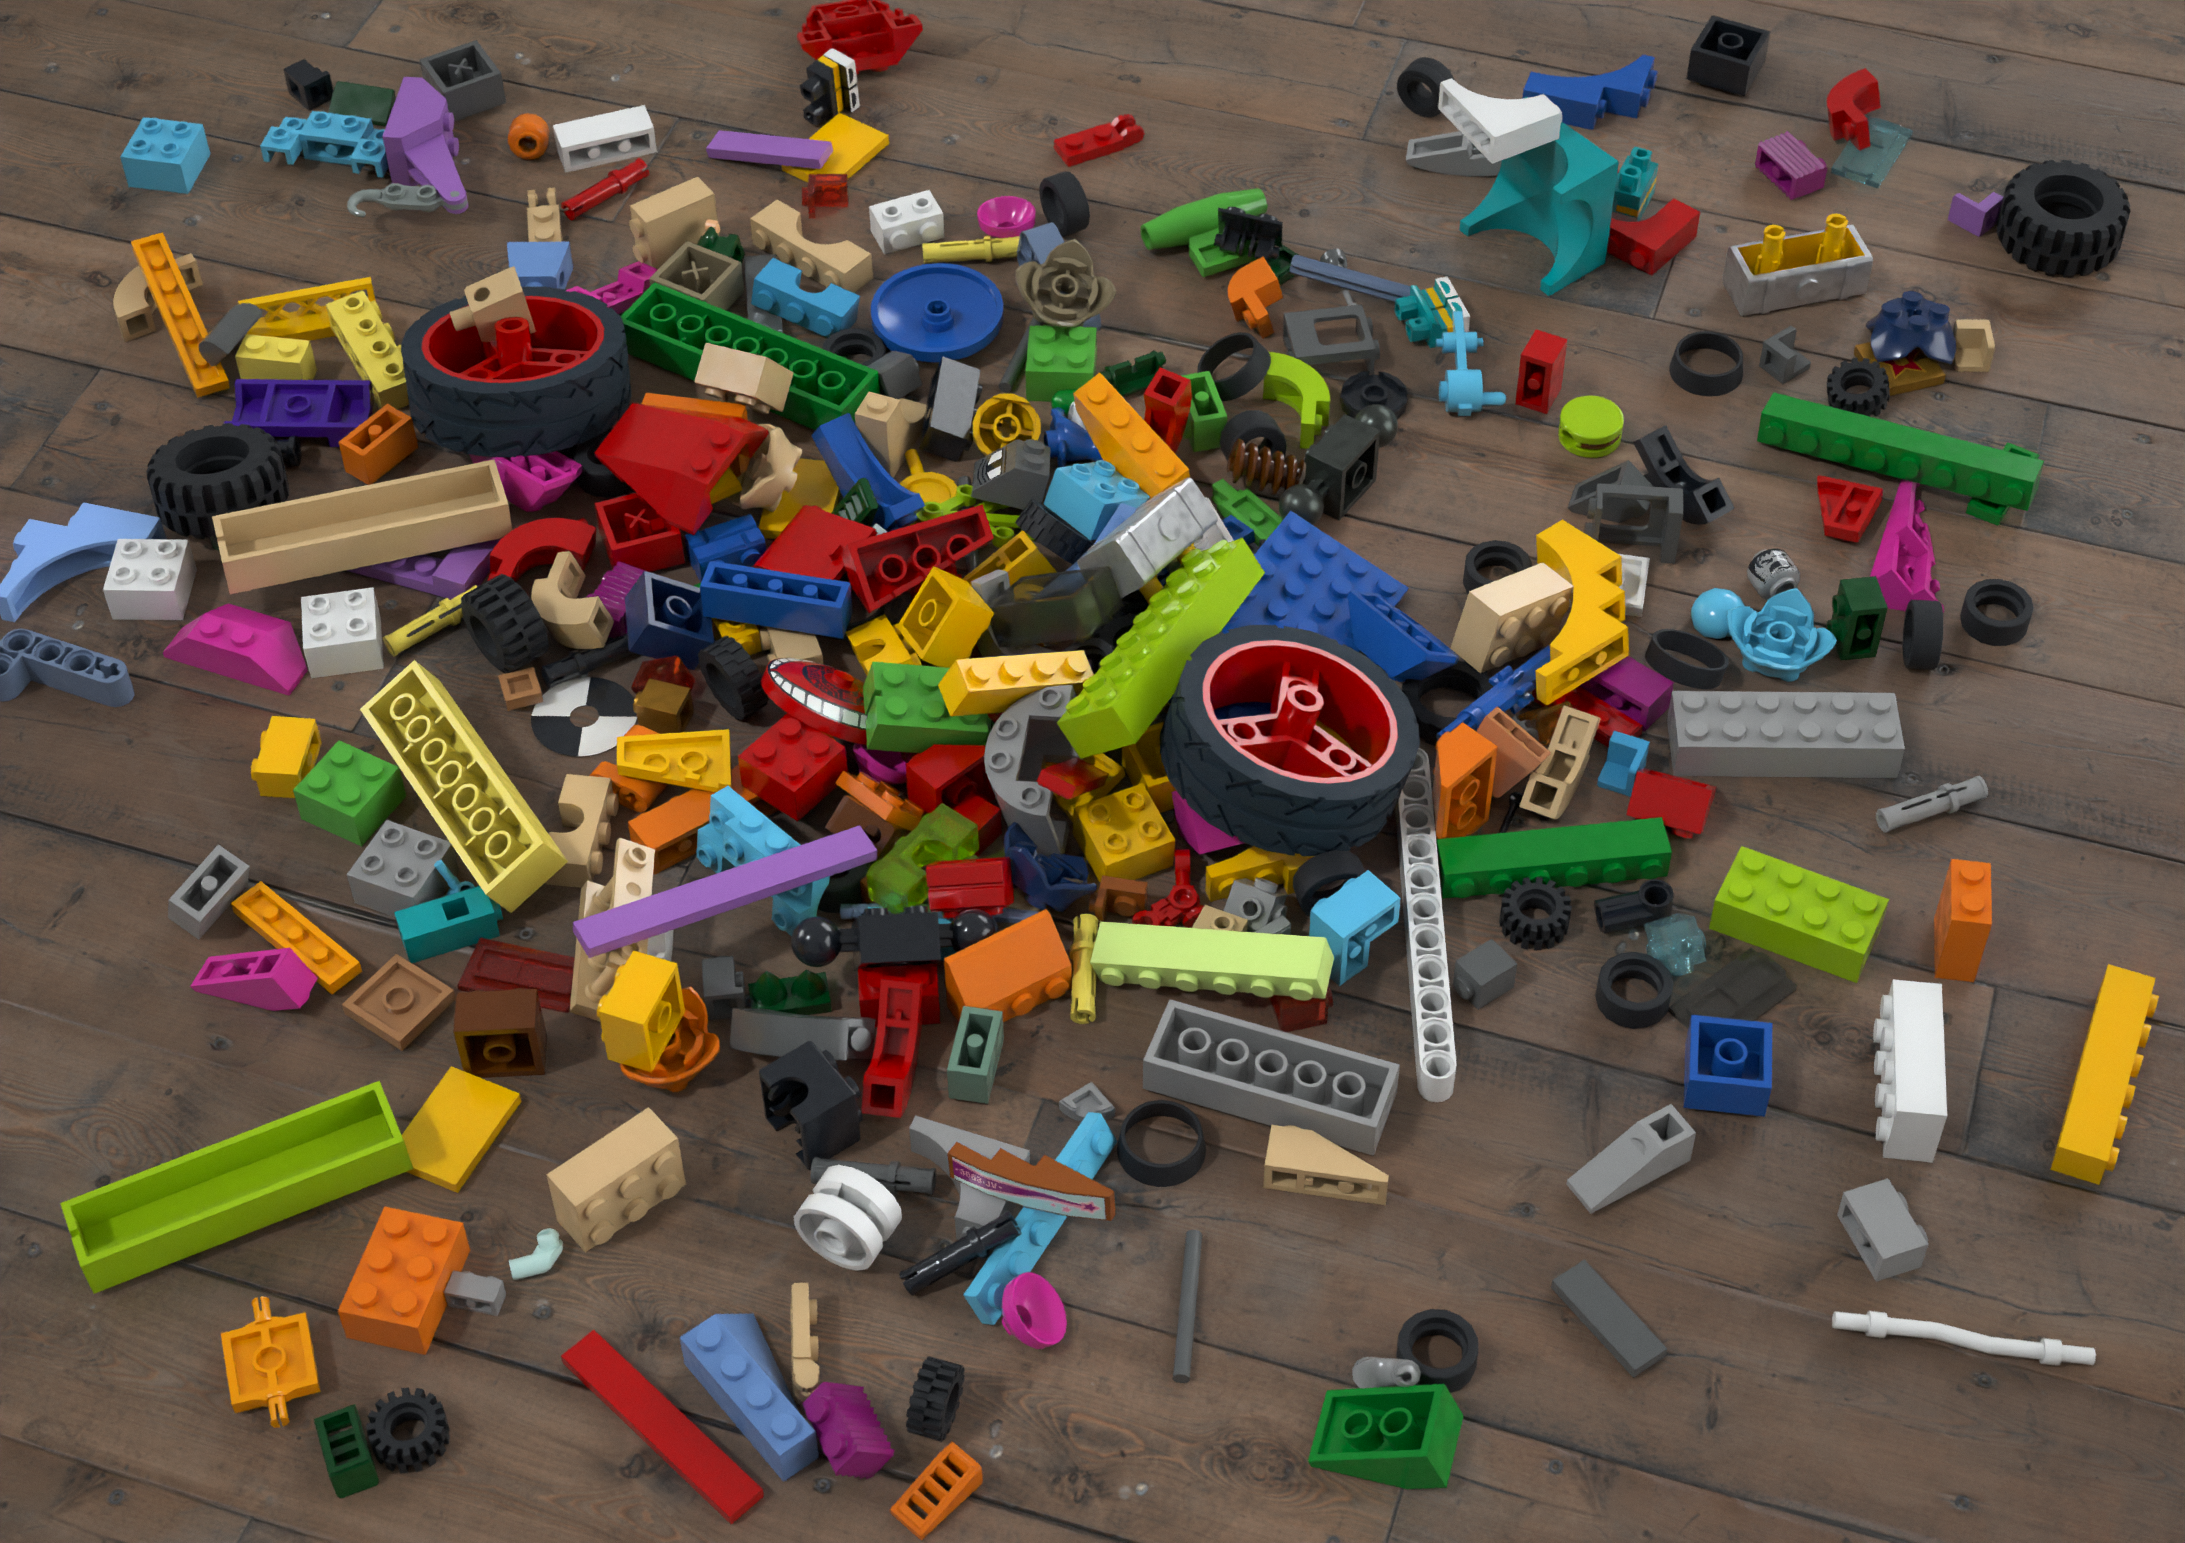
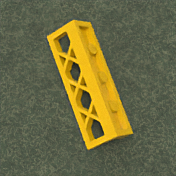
M371 277L240 300L238 303H251L259 309L268 311L246 334L312 341L336 336L330 326L326 306H320L315 303L319 298L328 296L335 301L349 296L354 291L366 289L369 301L376 302ZM295 302L301 305L294 312H287L282 309L288 303Z

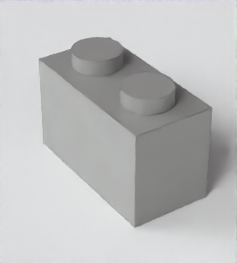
M218 844L168 901V918L199 940L248 885L249 866Z
M1888 1178L1843 1192L1837 1216L1876 1282L1921 1267L1928 1248L1926 1232L1922 1226L1916 1225L1908 1212L1905 1197L1902 1193L1896 1192Z

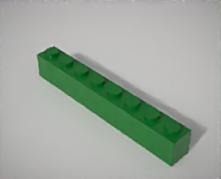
M1774 392L1761 412L1757 442L2028 511L2038 490L2044 464L2043 460Z

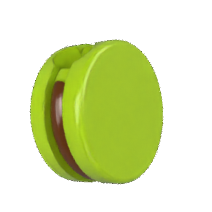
M1588 395L1574 398L1562 408L1558 430L1559 440L1566 450L1577 456L1585 458L1607 456L1620 445L1624 424L1623 413L1614 402L1600 396Z

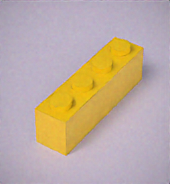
M1084 650L955 660L942 678L938 687L950 717L1005 712L1024 696L1050 686L1073 685L1077 697L1084 689L1083 683L1094 674Z

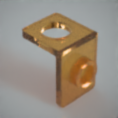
M1566 701L1550 708L1543 706L1521 714L1518 717L1520 721L1537 719L1535 729L1538 730L1539 743L1545 746L1551 742L1563 706L1572 708V704Z

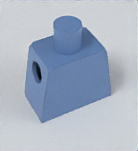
M507 242L509 268L515 267L521 287L566 288L573 270L569 242Z

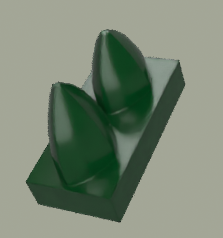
M805 970L799 976L780 979L773 973L765 971L756 982L748 983L752 1009H770L799 1015L832 1012L826 972L814 973Z

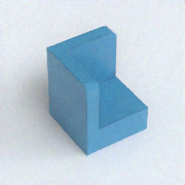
M1614 731L1609 741L1607 759L1598 777L1597 785L1631 797L1637 771L1646 766L1650 742Z

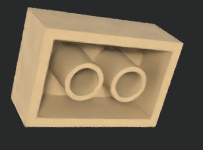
M1542 562L1469 591L1450 649L1479 673H1482L1494 667H1500L1504 663L1516 658L1524 657L1540 648L1550 646L1559 634V626L1563 615L1569 608V598L1574 586Z
M649 1107L547 1174L557 1221L584 1252H587L596 1245L607 1242L615 1232L628 1223L641 1219L649 1209L664 1199L672 1198L686 1185L678 1138Z

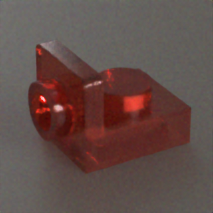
M809 174L808 187H802V206H808L809 218H816L817 207H849L847 174Z
M678 656L643 661L631 689L637 695L639 691L642 692L649 679L687 687L692 691L695 678Z

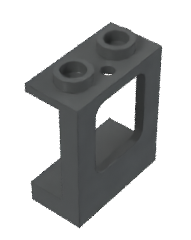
M1362 304L1284 313L1283 341L1288 356L1297 358L1308 365L1364 359L1367 370L1370 371V374H1374L1375 360L1380 359V347L1378 340L1372 339L1371 317L1366 318ZM1350 318L1356 319L1355 330L1358 342L1323 345L1319 342L1314 326L1315 323Z
M1597 483L1595 498L1589 497L1587 519H1592V523L1585 522L1584 533L1599 543L1660 546L1661 563L1675 564L1683 519V489ZM1616 498L1651 502L1648 524L1646 526H1625L1601 523L1603 500Z

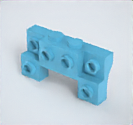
M312 111L307 120L285 117L279 127L271 126L260 145L264 162H270L275 152L285 153L287 164L294 165L300 152L303 150L305 159L351 165L353 173L357 174L360 173L365 164L375 165L377 177L383 178L389 168L382 137L385 129H374L371 118L323 111Z
M726 786L711 795L709 824L698 829L696 853L699 861L717 874L800 846V844L732 788ZM830 876L771 896L773 898L772 920L775 925L792 936L794 929L801 921L815 917L820 899L829 884Z

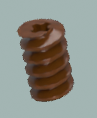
M1239 438L1232 448L1227 463V473L1229 471L1232 472L1233 483L1236 484L1243 475L1245 476V486L1249 488L1256 479L1258 480V490L1261 492L1269 483L1271 484V494L1274 496L1281 487L1284 488L1285 492L1289 487L1299 484L1304 468V459L1300 460L1297 464L1296 457L1289 455L1284 460V455L1281 451H1276L1271 456V451L1268 447H1263L1258 452L1257 445L1252 442L1245 448L1244 441Z

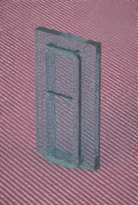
M1866 115L1871 147L1858 150L1849 141L1832 166L1830 173L1879 188L1910 140L1913 130Z

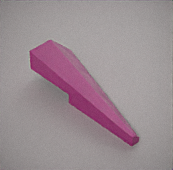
M1905 479L1900 481L1870 577L1876 576L1888 609L1906 611L1910 600L1938 601L1935 593L1940 590L1939 581L1936 579L1932 580L1931 567L1936 563L1929 527L1922 521L1919 515L1925 510L1924 502L1917 500L1915 494L1916 488L1920 486V483Z

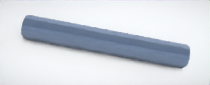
M1294 255L1290 264L1291 274L1395 302V299L1410 296L1411 286L1304 256Z

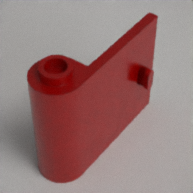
M804 505L752 567L839 581L846 572L840 554L848 543L876 536L877 531L870 526L826 512L816 505L812 507Z

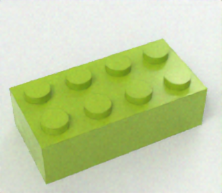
M1741 846L1715 898L1709 929L1857 983L1881 931L1889 899Z

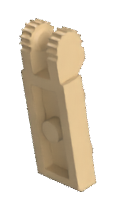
M548 188L547 201L549 206L541 205L538 207V196L535 190H528L529 208H527L529 242H562L559 205H557L555 188Z
M794 1283V1285H791L790 1302L792 1396L796 1404L803 1406L802 1403L818 1387L820 1379L819 1365L815 1363L818 1362V1336H810V1325H817V1299H809V1283Z

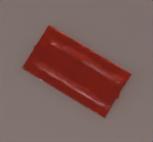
M480 938L470 960L467 962L457 987L458 990L464 992L476 990L503 991L516 988L537 989L541 1008L569 1013L575 957Z

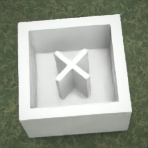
M117 540L103 588L113 620L184 619L197 571L188 540Z
M373 587L301 597L303 650L311 678L384 669L381 617Z

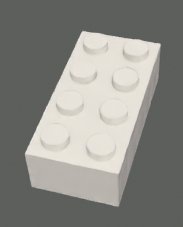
M1893 979L1889 995H1882L1881 1019H1875L1873 1031L1874 1042L1880 1043V1051H1876L1874 1074L1881 1075V1084L1878 1083L1876 1086L1875 1107L1882 1108V1117L1878 1116L1876 1124V1141H1883V1158L1933 1163L1947 1118L1942 984Z

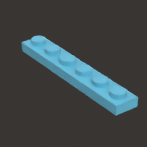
M1087 1113L1056 1159V1161L1090 1179L1094 1178L1118 1142L1101 1113ZM1027 1207L1022 1208L1015 1218L1018 1224L1016 1227L1020 1228L1021 1235L1010 1239L994 1249L963 1295L981 1323L995 1325L1002 1314V1297L1006 1285L1016 1276L1032 1270L1067 1216Z

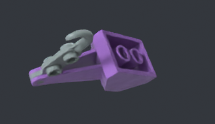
M403 78L382 136L392 184L388 185L385 189H365L354 193L347 202V209L350 214L356 217H365L366 213L356 208L362 202H377L394 211L406 209L433 212L439 206H443L448 212L459 214L468 209L466 191L453 162V156L457 157L459 152L458 138L453 136L454 115L448 110L447 99L423 78Z

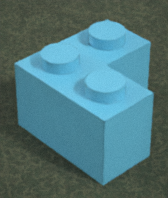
M1369 870L1356 879L1351 878L1346 881L1339 891L1329 898L1320 899L1311 909L1309 936L1326 937L1334 955L1330 978L1339 986L1368 966L1370 942L1399 921L1401 898Z

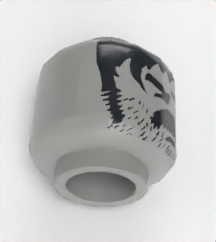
M1778 548L1765 549L1754 555L1747 569V577L1757 593L1763 599L1769 600L1776 594L1797 588L1800 581V571L1784 550Z

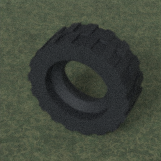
M1032 499L1015 522L1018 527L1033 539L1072 565L1094 544L1092 540H1089L1056 513Z
M724 636L700 650L698 661L706 683L720 705L731 716H734L737 720H743L768 704L769 697L761 685L762 675L748 652L734 638Z

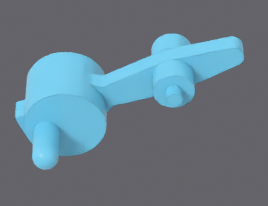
M1453 311V332H1442V339H1436V347H1442V353L1455 354L1456 370H1446L1445 381H1439V401H1445L1446 412H1458V416H1471V412H1481L1482 406H1500L1505 404L1507 398L1504 393L1483 392L1481 369H1467L1466 353H1477V347L1483 346V338H1477V332H1465L1462 311Z

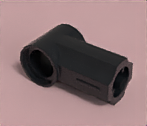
M1652 879L1644 882L1638 891L1594 900L1596 922L1600 932L1603 931L1606 934L1641 925L1651 930L1666 927L1670 923L1672 915L1673 889L1663 880Z

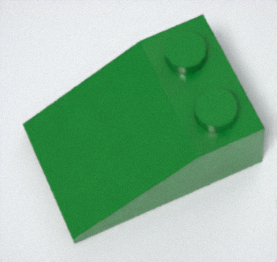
M1445 1384L1327 1390L1308 1463L1311 1467L1404 1489L1447 1488L1464 1415Z

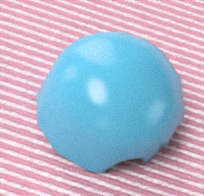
M1713 588L1703 592L1695 600L1691 609L1693 626L1704 637L1721 639L1726 636L1732 637L1727 623V611L1731 608L1745 605L1741 597L1731 590Z

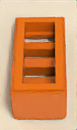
M951 1442L935 1457L891 1507L890 1514L922 1541L983 1484L982 1467L959 1446ZM951 1469L955 1470L962 1477L957 1476ZM942 1479L952 1488L946 1491L937 1482ZM926 1492H929L939 1501L936 1506L924 1496ZM913 1504H916L928 1514L924 1520L910 1509Z

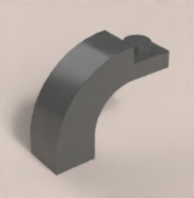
M732 1008L730 1048L782 1057L804 1043L812 1041L821 1052L828 1050L835 1060H846V1058L872 1059L876 1019L869 1017L810 1016L784 1013L770 1009Z

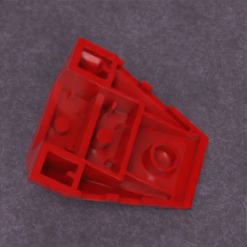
M845 0L812 6L806 17L807 23L802 24V32L797 34V41L801 49L816 60L831 48L855 60L856 75H858L859 71L871 69L873 72L888 70L889 66L897 65L923 31V25L916 15L909 14L908 16H903V10L900 8H895L894 11H891L889 4L881 0Z
M632 403L594 453L595 457L619 480L626 482L636 492V496L643 502L646 501L665 523L695 535L713 510L709 495L710 491L738 454L750 459L768 436L769 431L738 416Z

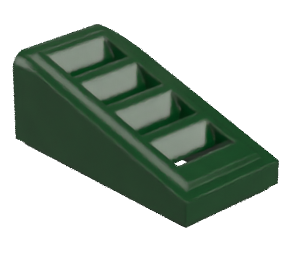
M866 477L856 482L835 507L832 514L871 527L879 506Z
M353 1404L313 1419L328 1475L337 1497L345 1498L378 1485L379 1478L356 1405ZM352 1425L350 1429L328 1436L329 1433Z

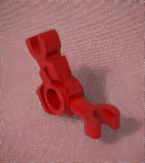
M1190 849L1175 850V885L1168 897L1152 904L1151 911L1144 910L1134 914L1132 924L1174 927L1183 920L1182 923L1185 928L1193 927L1204 905H1200L1199 895L1195 891L1194 885H1191Z

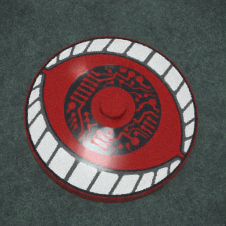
M778 658L768 663L761 679V685L767 696L776 705L799 721L821 732L846 741L867 745L865 721L868 715H865L863 696L865 682L836 668L803 659Z

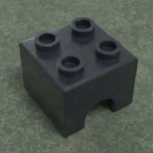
M808 1041L759 1070L765 1118L776 1131H780L788 1125L796 1124L795 1131L798 1134L801 1133V1139L796 1141L803 1148L796 1153V1156L808 1170H811L814 1157L830 1159L860 1141L859 1123L863 1121V1115L857 1106V1099L861 1097L860 1090L850 1076L846 1078L841 1076L838 1072L837 1063L828 1050L821 1052L812 1041Z

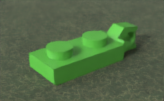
M1223 478L1212 484L1211 499L1217 504L1216 508L1225 518L1230 515L1234 516L1254 530V543L1259 546V540H1267L1283 521L1276 512L1248 488L1244 491L1241 489L1237 491Z

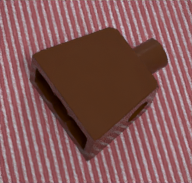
M844 795L825 826L826 829L835 834L860 825L877 849V861L886 862L889 860L894 863L897 860L909 868L920 854V848L908 841L912 831L885 821L851 796Z

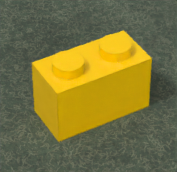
M271 717L267 731H263L261 734L259 756L253 759L251 765V778L257 782L260 796L295 798L293 789L315 767L322 745L316 719Z

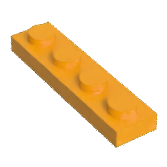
M262 881L231 903L234 914L275 948H291L318 978L316 982L332 995L362 972L360 962Z

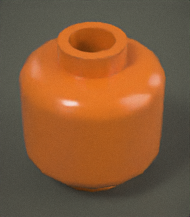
M526 113L516 117L509 126L508 144L510 150L519 158L533 160L542 156L547 150L550 131L547 123L536 114Z

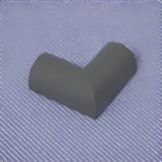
M242 303L234 306L208 331V335L200 342L198 347L202 357L211 366H217L260 319L263 311L251 303Z

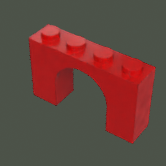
M1673 198L1655 215L1646 220L1627 222L1611 218L1607 253L1652 276L1696 238L1700 211Z

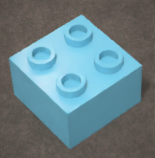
M143 117L120 158L129 187L189 194L210 156V150L203 124Z
M1097 460L1092 463L1073 464L1072 466L1056 468L1043 504L1089 540H1096L1121 503L1138 508L1141 504L1147 502L1150 496L1139 488L1138 483L1118 473L1114 465L1104 460Z

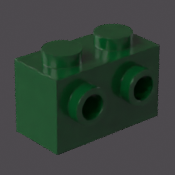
M1876 576L1840 580L1837 595H1834L1832 598L1833 615L1832 619L1827 621L1826 629L1830 630L1836 637L1835 647L1840 661L1876 657L1888 609Z

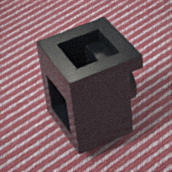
M305 59L283 69L289 94L308 111L332 99L333 86L328 71L322 72L318 67H313Z

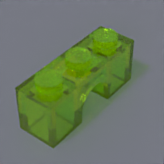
M941 803L932 813L924 815L913 831L907 836L901 837L882 860H877L871 865L866 874L869 898L882 907L888 908V911L893 914H900V912L904 911V907L920 906L928 898L929 891L926 871L921 869V867L934 861L969 859L979 850L978 825Z

